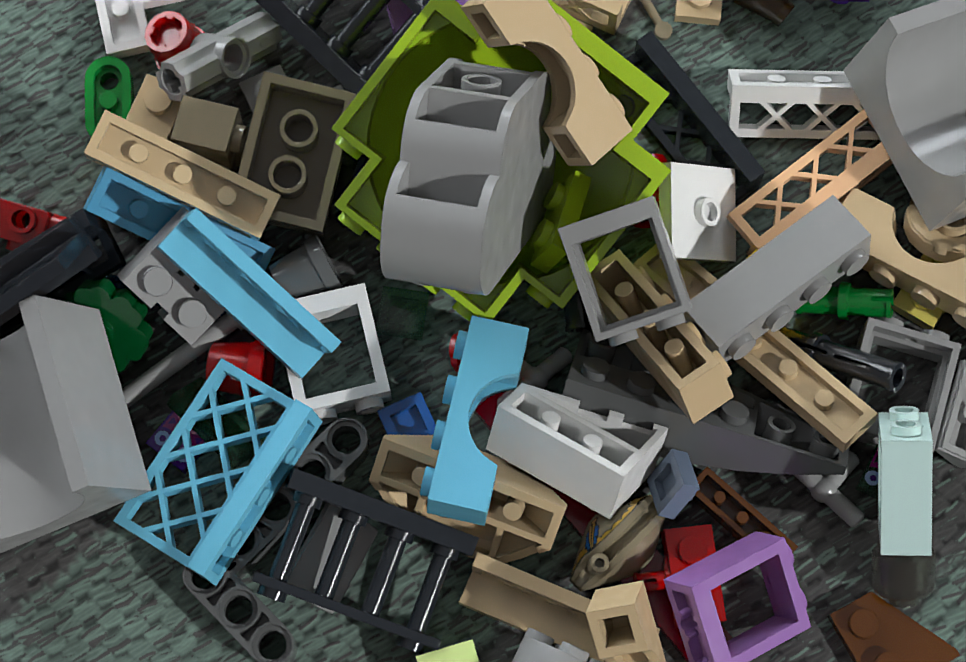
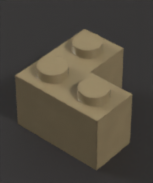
M183 95L170 139L173 143L237 174L247 140L248 127L243 124L239 108Z

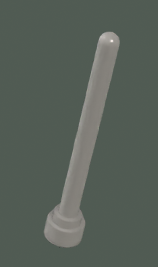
M225 313L192 346L188 342L184 343L122 388L127 407L129 408L210 349L214 342L221 341L237 328L241 331L244 328L228 313Z

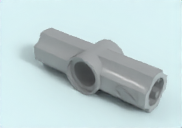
M256 12L216 34L206 32L199 34L194 38L188 49L161 62V68L156 72L159 87L167 93L170 100L182 101L183 95L192 96L223 78H241L246 74L251 63L277 49V44L283 40L280 25L274 22L269 13Z

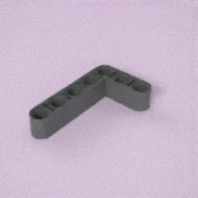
M347 417L337 419L305 448L292 469L296 468L304 471L308 467L318 466L325 470V480L338 485L342 484L368 457L370 445L366 429L355 419ZM347 433L355 434L361 440L357 450L344 454L335 449L334 446L338 437ZM289 475L272 499V501L277 499L288 501L291 505L289 514L282 520L272 521L266 518L264 512L251 532L255 536L254 547L247 554L235 556L217 586L209 589H200L195 583V572L184 566L182 573L183 582L187 589L257 662H293L298 650L296 640L289 629L241 581L282 541L296 504L292 500L295 491L285 488ZM239 600L251 602L253 613L248 621L243 624H233L229 621L228 612L233 603ZM275 634L285 637L287 647L281 657L273 660L263 657L261 647L267 637Z

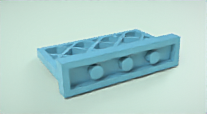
M221 358L146 471L151 490L155 484L157 490L149 491L126 501L113 521L217 586L322 424V420L309 406L297 399L294 401ZM229 375L241 382L244 399L219 406L216 391L226 376ZM250 388L261 395L252 397ZM210 402L211 408L205 409ZM275 402L285 408L275 425L258 429L254 411L255 406ZM246 409L250 431L225 438L221 415ZM213 418L217 440L192 446L190 431L195 423ZM267 437L261 446L260 438ZM252 441L255 456L249 466L231 470L227 447ZM183 443L184 449L178 450ZM219 450L223 473L198 479L194 456ZM186 458L190 481L165 487L163 471L169 462ZM240 478L234 487L233 479ZM225 482L228 498L222 507L204 512L200 488ZM192 491L196 514L171 520L167 497ZM159 499L163 523L143 528L131 521L142 503ZM213 519V521L207 528L206 521ZM198 523L201 539L190 556L176 549L173 529ZM165 532L166 542L154 534Z

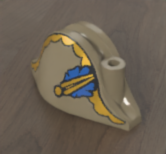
M652 495L626 501L611 519L597 513L590 520L581 540L569 579L580 592L632 577L634 573L641 572L650 563L657 549L665 517L658 516Z

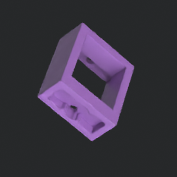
M755 531L664 579L689 662H749L811 627L806 610L807 600L799 587L793 567L794 556L784 537ZM760 565L774 616L726 642L711 590Z

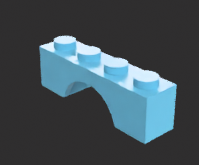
M472 315L468 332L459 330L453 358L461 360L457 376L448 375L442 403L450 405L446 422L437 420L431 449L439 450L435 468L426 466L420 489V495L428 497L427 513L485 526L498 465L484 456L476 447L470 434L469 421L475 409L484 400L494 394L517 388L529 328Z

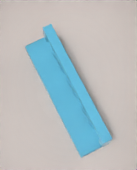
M197 208L188 212L156 247L298 378H303L324 353H332L341 343L335 335Z

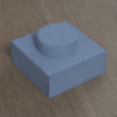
M676 449L670 450L647 479L658 516L673 520L700 489L688 453Z

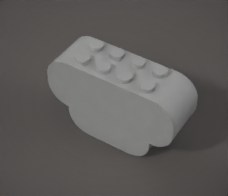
M448 58L415 90L405 117L400 161L391 175L383 206L380 264L385 278L411 282L422 286L457 290L468 294L485 296L490 294L534 234L547 210L543 207L547 193L553 185L557 152L556 147L542 128L551 106V83L548 72L537 70L529 72L469 63L457 58Z

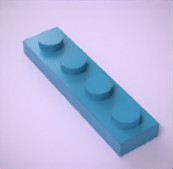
M103 166L83 207L87 211L149 241L183 206L188 211L193 210V208L106 166ZM206 216L264 271L266 270L275 248L260 241L258 242Z

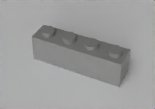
M832 195L692 298L690 301L693 309L683 313L686 320L685 323L691 321L705 340V346L711 352L717 350L726 362L731 358L738 360L748 354L755 346L756 340L767 331L775 332L783 328L792 319L794 311L806 302L813 304L823 298L830 290L832 283L842 275L851 276L858 272L869 259L871 234Z

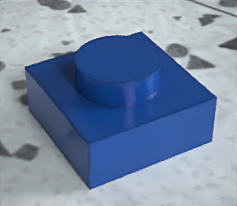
M421 392L377 411L387 435L434 434L436 424Z

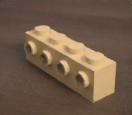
M620 249L600 261L591 272L608 324L673 303L666 293L660 295L655 290L656 287L642 266L636 268ZM691 321L661 331H657L654 322L637 328L639 338L625 343L693 424L734 397L727 380L732 375L730 367L717 350L711 352L705 346V340Z

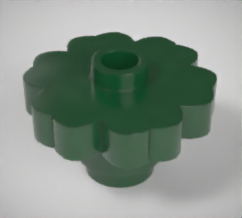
M99 279L97 281L85 280L76 292H68L61 300L99 309L117 372H122L130 360H140L147 350L149 340L153 334L152 327L143 321L148 313V308L131 289L115 288L108 279Z

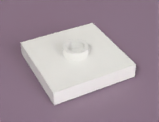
M677 162L663 163L672 171L659 186V210L676 260L736 262V228L727 219L728 213L736 208L735 169Z

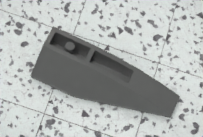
M582 330L562 395L580 400V409L608 417L610 410L625 414L623 422L652 430L653 425L658 424L669 428L659 457L665 458L671 449L687 452L691 464L745 472L787 475H844L847 468L849 447L844 452L840 451L802 417L730 383L729 385L734 397L693 424L625 343L611 347L608 338L596 342L593 331Z

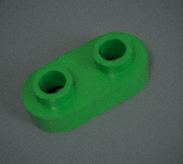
M105 56L96 59L89 65L85 73V126L89 136L92 137L105 110L126 119L134 102L133 77L128 66L116 57ZM107 79H117L118 84L115 88L110 90L103 88V83Z

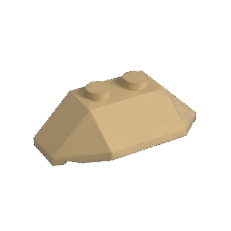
M384 435L369 478L370 483L375 490L379 491L384 502L479 537L473 556H468L473 559L476 558L479 552L500 562L508 563L537 552L543 553L551 550L568 504L543 481L502 458L480 450L484 456L498 465L485 526L427 513L428 497L421 496L420 489L426 466L435 468L439 450L431 449L433 435Z

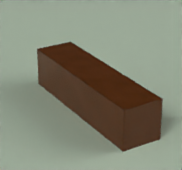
M706 467L698 475L697 481L700 489L692 500L737 540L757 531L784 537L792 553L798 548L793 541L709 467Z

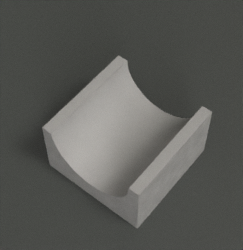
M939 0L889 17L843 70L929 231L966 217V0Z
M33 295L19 302L24 326L0 340V553L152 491L99 309Z

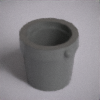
M307 233L301 245L269 265L273 279L294 299L344 288L328 253L316 234Z

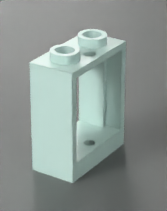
M894 406L889 408V412H878V530L881 555L932 556L933 439L928 412H919V409L913 406Z

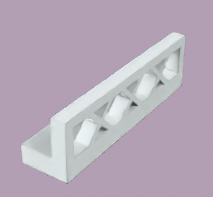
M728 69L727 88L730 96L728 126L737 137L825 139L841 127L828 117L840 105H853L859 112L864 109L844 71ZM740 103H760L769 112L757 124H739ZM771 103H779V105L774 108ZM794 104H807L815 113L803 125H791L782 116ZM817 104H826V105H825L822 109H820ZM775 120H777L780 124H772V123H773ZM821 121H823L826 125H817V124H819ZM868 121L854 130V139L880 140L872 126H863Z

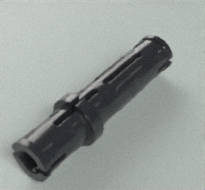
M787 326L779 330L826 370L885 388L893 393L898 392L905 382L907 369L906 365L902 362H894L862 350L832 342L828 335L820 332H814L810 335ZM805 347L810 348V349H814V350H817V351H820L821 353H824V354H826V355H823V354L814 352V351H812V350L806 349ZM846 361H851V362H854V363H857V364H860V365L869 367V369H866V368H863V367H860V366H857V365L848 363V362H846Z

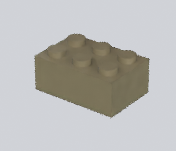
M266 71L263 72L238 175L281 195L267 224L324 237L345 153L335 143L340 135L331 128L357 94Z

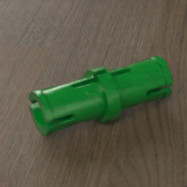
M841 282L839 287L831 286L828 293L819 301L813 304L806 302L796 310V313L838 315L839 320H849L850 315L891 318L893 316L891 306H894V289L855 288L849 282Z

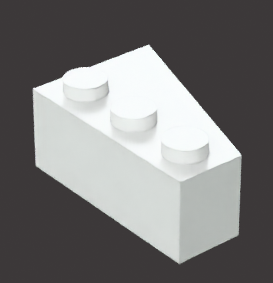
M521 383L498 405L486 449L582 503L589 509L611 519L655 470L669 428L654 424L652 430H648L623 422L625 414L610 410L608 417L580 409V400Z

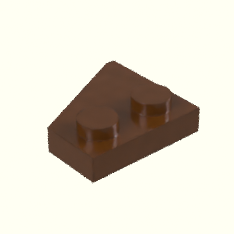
M872 591L827 616L853 662H950L960 656L956 648Z

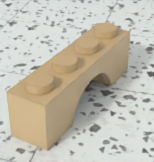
M468 0L461 6V9L488 48L518 45L531 51L542 62L550 76L552 89L550 110L542 128L568 166H593L633 130L624 117L625 110L623 105L614 95L608 93L598 77L599 70L590 57L581 52L571 37L572 29L569 23L554 11L548 0Z
M853 187L842 205L871 234L869 259L862 269L868 271L870 276L880 285L887 288L897 286L910 293L912 299L921 306L931 310L938 307L951 314L959 325L966 328V256L948 263H931L913 257L901 247L896 239L897 222L894 207Z
M644 581L595 589L586 610V616L599 659H604L606 662H666Z

